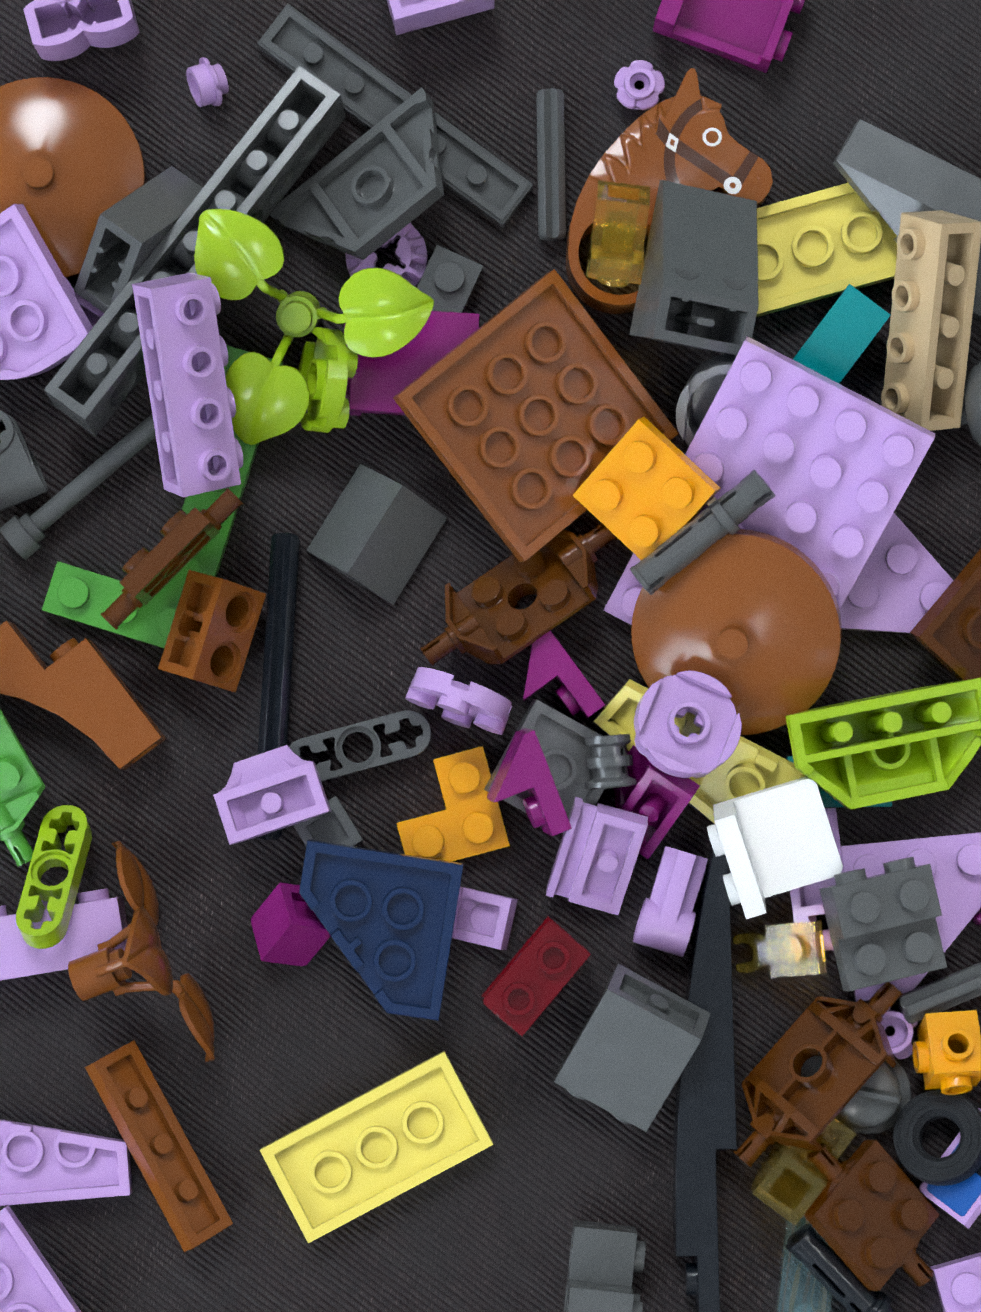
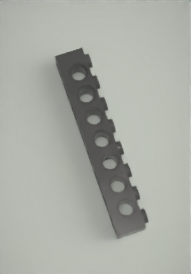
M298 66L45 387V393L58 410L91 434L97 436L146 373L132 284L186 273L197 274L194 254L199 217L205 210H234L264 223L346 118L340 93L301 66Z

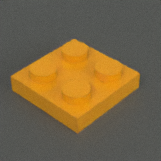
M642 417L629 429L573 496L642 560L682 527L690 523L705 507L706 502L721 488L647 418Z

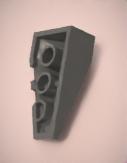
M861 119L856 122L833 164L870 211L878 212L897 235L894 238L896 243L899 235L901 213L943 210L981 221L980 178ZM981 243L972 315L975 319L981 316Z

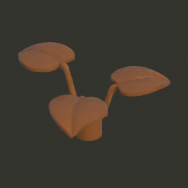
M120 841L113 842L111 845L116 848V867L119 883L128 903L134 910L133 918L127 927L110 940L97 944L98 951L69 961L68 972L72 986L82 1001L109 991H113L115 996L127 992L158 991L161 995L167 996L173 992L179 998V1008L189 1030L206 1052L205 1062L215 1060L214 1021L207 998L199 984L189 973L181 975L180 981L173 980L171 966L167 955L162 949L160 935L156 927L159 921V904L152 880L139 859ZM127 939L125 951L122 948L114 950L115 947ZM133 970L142 975L147 981L126 982L125 980L132 977Z

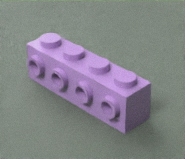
M195 273L180 274L132 284L164 490L181 497H188L240 485L239 468L243 466V452L240 443L234 438L231 418L236 414V404L232 391L226 385L224 366L228 364V350L218 330L216 315L220 313L221 303L217 288L211 283V277Z

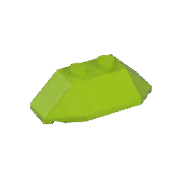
M981 677L908 689L817 707L787 715L785 717L795 768L807 778L814 780L821 789L850 810L949 790L981 746Z

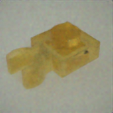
M821 920L766 925V938L756 932L743 933L733 937V944H749L754 952L753 959L750 962L736 964V971L750 973L759 971L769 963L771 978L827 973Z

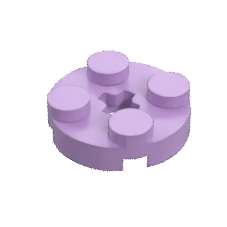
M417 668L406 694V700L427 709L433 710L435 705L443 708L441 718L455 725L470 728L472 721L475 720L474 725L495 734H503L512 708L510 700L472 681L469 685L454 681V675L431 668Z
M697 671L678 672L676 675L658 680L644 693L635 711L634 729L636 735L634 741L637 750L646 756L652 765L666 774L680 778L705 777L732 755L740 739L742 723L740 714H736L735 706L730 700L732 695L717 679ZM687 712L694 714V724L701 728L699 735L691 733L686 737L680 734L679 727L674 723L675 717L682 718Z

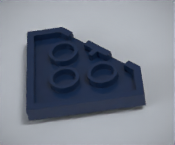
M307 839L299 889L302 898L319 918L386 1013L439 1021L463 863Z

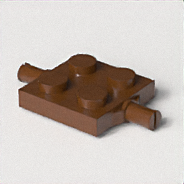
M227 488L207 510L203 509L200 512L194 507L188 514L183 510L177 512L160 530L164 538L150 552L145 547L140 549L123 566L122 570L127 574L119 582L124 587L122 589L123 593L101 613L102 617L117 630L118 626L138 607L141 608L143 604L147 605L219 533V530L222 528L221 524L243 504L240 499Z
M864 1140L854 1154L842 1163L829 1151L825 1143H819L823 1147L820 1152H808L807 1159L825 1177V1181L819 1196L804 1213V1217L865 1288L871 1291H880L899 1267L903 1268L916 1286L920 1287L930 1281L928 1277H933L934 1271L916 1253V1248L920 1239L940 1214L877 1140Z

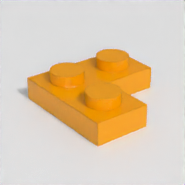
M483 746L433 759L446 810L396 823L405 855L453 862L510 846L498 802L487 800L489 792L484 790L491 774Z

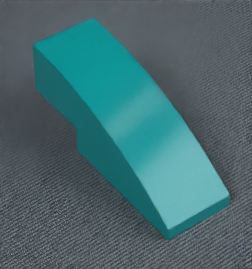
M849 284L792 360L840 383L891 314Z

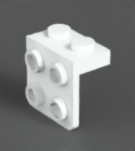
M802 777L713 805L715 824L707 826L710 842L716 857L724 854L726 856L731 873L723 875L726 891L731 905L741 903L746 919L767 913L766 897L830 879L835 874L842 872L843 865L818 785L814 780Z

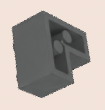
M573 1220L563 1312L643 1311V1302H640V1294L634 1293L632 1281L633 1272L643 1273L646 1242L637 1241V1231L634 1226Z

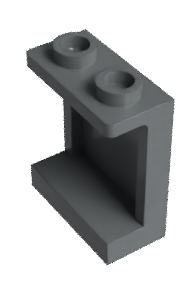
M617 964L608 980L603 995L573 1047L565 1055L554 1083L565 1088L572 1096L588 1100L612 1113L617 1120L625 1124H632L647 1132L701 1042L711 1013Z

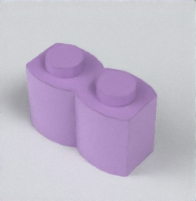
M34 0L23 9L32 43L41 59L48 61L71 59L86 51L90 46L99 48L119 46L129 42L140 33L131 0Z

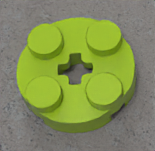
M315 327L311 332L318 337L317 341H306L299 364V371L304 376L310 392L308 413L304 414L300 423L306 431L329 433L333 428L344 429L347 425L350 410L349 401L345 398L348 378H353L356 373L358 354L346 346L344 335L339 329Z

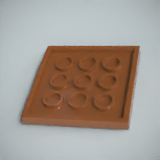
M555 269L546 273L393 397L401 410L519 562L528 560L587 510L573 494L638 419L642 417L647 418L669 440H672L679 434Z

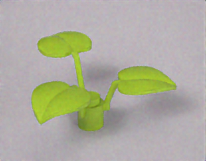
M208 209L203 211L199 217L194 254L197 274L211 277V283L217 288L220 298L227 300L244 299L257 286L263 293L280 302L276 311V321L279 328L284 332V336L272 360L270 361L265 356L256 352L244 353L233 362L225 376L226 385L232 391L236 404V414L231 418L233 430L246 444L255 445L266 439L288 432L300 422L307 411L310 392L304 376L294 367L280 365L294 337H303L309 334L320 319L336 324L346 323L344 339L351 351L367 357H382L398 351L414 339L424 327L434 307V300L431 296L416 288L399 274L383 268H367L354 273L341 288L339 305L343 314L328 311L327 308L320 307L318 300L308 292L296 291L288 295L285 290H279L264 280L277 274L284 264L283 247L278 237L267 225L247 214L229 209Z

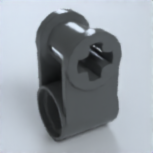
M0 410V426H5L6 428L5 431L0 433L1 512L47 492L48 487L32 451L28 448L18 423L13 417Z

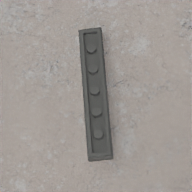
M288 3L257 43L260 50L290 72L294 73L298 66H301L340 93L345 112L369 130L412 96ZM435 112L443 185L503 229L531 192L533 184Z

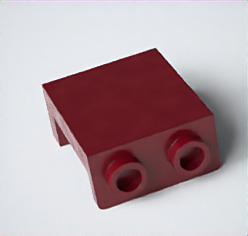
M547 916L482 993L483 1003L519 1035L523 1036L591 953Z

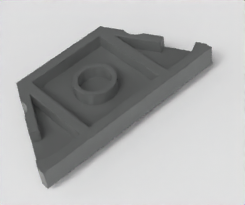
M421 87L278 203L270 216L282 227L361 260L367 258L444 196L433 100Z

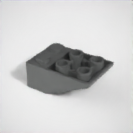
M660 180L629 335L737 356L746 337L752 338L758 311L757 201Z

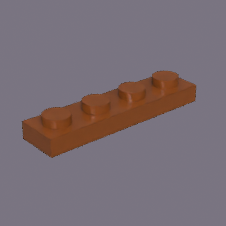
M133 1040L86 1066L85 1069L183 1251L186 1252L197 1247L233 1224L136 1042Z

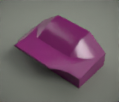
M633 745L627 754L632 755L633 765L628 766V774L630 777L637 779V785L613 788L615 808L648 817V826L639 854L649 859L700 785L689 778L675 777L660 771L649 762L646 756L639 753Z

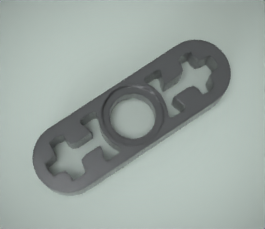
M404 710L304 737L293 742L289 748L299 757H301V748L309 746L312 753L318 754L329 751L324 743L325 740L335 738V754L343 767L332 771V760L318 763L316 768L321 782L415 757L423 753L431 741V728L428 721L420 713ZM404 719H409L412 726L422 727L423 735L416 737V747L407 749L403 741L388 744L393 752L392 755L381 757L382 744L374 730L375 726L385 724V735L398 732L401 729L400 721ZM356 732L367 734L373 742L372 755L361 763L350 761L343 751L345 739L350 734Z

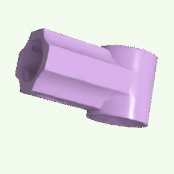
M667 846L664 847L650 897L645 898L633 936L634 943L676 956H684L695 921L696 912H693V908L707 868V858Z

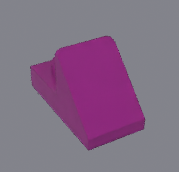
M551 630L532 643L523 702L557 678L562 686L555 690V692L573 716L581 711L586 719H588L605 706L604 702Z
M524 728L516 731L489 790L487 800L498 802L527 790L530 797L523 799V804L534 828L541 826L544 833L555 836L572 829L535 730Z

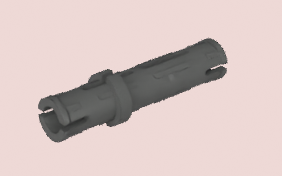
M754 469L730 491H727L719 499L714 496L707 501L708 507L657 547L650 555L631 567V572L650 595H653L665 582L682 571L728 533L732 536L741 529L739 527L740 523L776 495Z

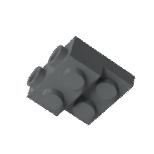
M914 857L883 863L885 871L883 874L867 877L865 868L834 875L836 885L819 889L843 991H853L947 967L936 917L942 916L930 864L915 865Z

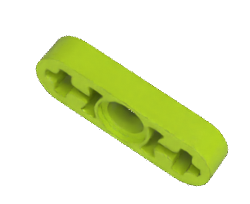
M73 805L55 807L44 816L19 901L16 923L23 940L33 948L46 949L57 945L65 937L92 841V831L85 813ZM68 825H74L75 830L68 831L64 842L65 852L61 850L62 844L58 833L65 832ZM52 867H63L68 870L66 879L58 885L47 886L40 882L44 872ZM43 900L48 902L47 911L51 921H44L41 929H35L32 922L41 921L45 909Z

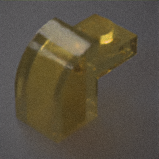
M598 180L586 277L598 279L601 284L610 287H625L629 283L641 285L644 267V241L650 208L649 186Z
M835 1117L818 1136L816 1141L818 1143H825L829 1151L838 1160L856 1136V1132L839 1118ZM777 1142L752 1183V1194L796 1226L825 1188L827 1182L815 1165L807 1159L808 1152H813L812 1150L784 1146Z

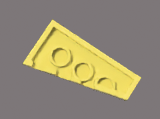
M631 679L625 683L593 721L609 735L630 734L631 742L626 745L628 751H630L633 745L635 746V711L640 699L648 690V688ZM687 712L682 718L675 717L674 723L679 727V733L683 736L688 737L691 733L699 735L701 728L694 724V714ZM740 736L736 749L722 765L705 777L689 778L700 785L689 803L715 824L714 804L806 776L795 768L794 763Z

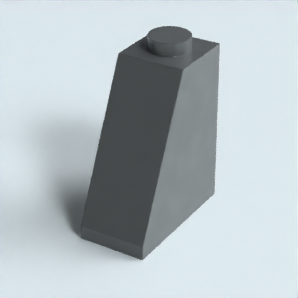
M170 166L101 213L74 292L105 313L203 187L175 167Z

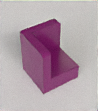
M280 882L252 916L251 925L261 961L305 966L331 937L319 918L300 895V885Z

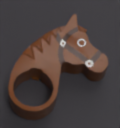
M690 68L687 71L676 96L658 103L643 113L608 148L590 173L577 199L567 235L566 272L570 285L577 296L587 305L601 312L611 314L633 312L638 291L617 295L604 292L595 287L586 278L581 269L579 246L590 232L602 225H606V221L611 219V223L626 224V220L631 221V226L640 230L648 238L660 180L757 201V208L763 204L770 192L773 183L770 167L762 158L740 145L730 136L726 129L724 118L720 113L722 104L700 95L697 73L694 68Z

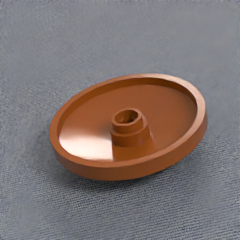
M49 77L28 78L0 86V213L13 204H23L63 276L68 281L79 277L100 214L147 183L145 161L140 145L122 114L100 94L83 85Z
M740 529L733 536L728 533L714 543L682 571L665 582L653 595H650L642 587L632 616L631 635L634 657L648 688L658 680L676 675L678 672L697 671L707 674L721 682L732 695L730 700L735 706L736 714H740L742 723L741 735H751L771 731L786 725L785 716L806 711L818 700L829 684L836 668L841 647L842 623L834 592L824 574L810 558L780 538L754 530Z

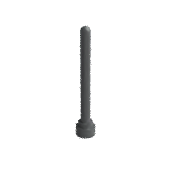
M152 414L31 516L27 512L20 518L15 515L0 527V532L22 558L27 560L42 547L40 541L47 536L44 532L156 438Z

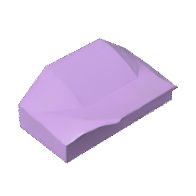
M287 745L235 762L226 787L217 794H214L230 845L331 812L315 762L301 759Z

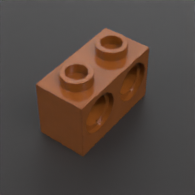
M188 570L158 669L236 693L266 593L222 578Z

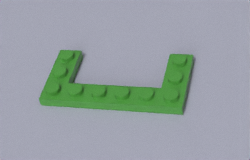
M226 345L228 364L224 366L225 376L233 362L248 351ZM234 432V438L240 443L243 452V466L239 468L241 484L227 488L241 501L259 443L255 445L246 444ZM227 488L188 496L185 498L182 510L186 514L194 507L200 512L203 509L207 510ZM238 508L221 524L222 528L219 530V533L147 605L143 604L141 608L138 607L118 626L117 630L102 617L101 613L123 593L122 589L124 587L119 583L120 580L57 561L42 611L164 649L188 570L217 577Z

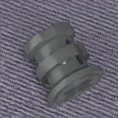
M630 734L584 738L585 746L590 747L591 758H586V769H592V779L585 783V789H606L637 785V779L630 777L628 774V766L633 765L632 755H627L626 745L631 742Z

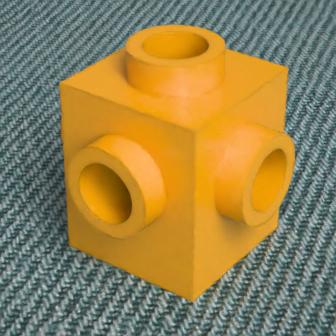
M977 1010L925 1013L917 1028L918 1041L913 1042L912 1047L914 1069L916 1073H923L925 1090L941 1089V1093L945 1095H958L970 1092L973 1087H977L981 1080V1033Z

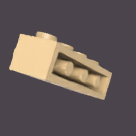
M943 210L901 213L900 229L897 238L895 279L892 289L889 338L886 346L887 358L884 387L881 395L883 407L929 431L960 428L981 243V221Z

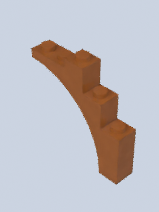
M6 620L0 625V694L24 699L59 715L91 738L116 766L122 770H127L167 739L93 641L87 638L80 643L75 638L68 640L50 655L54 663L47 667L14 623Z

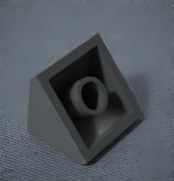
M360 464L306 551L394 605L448 518L405 486Z

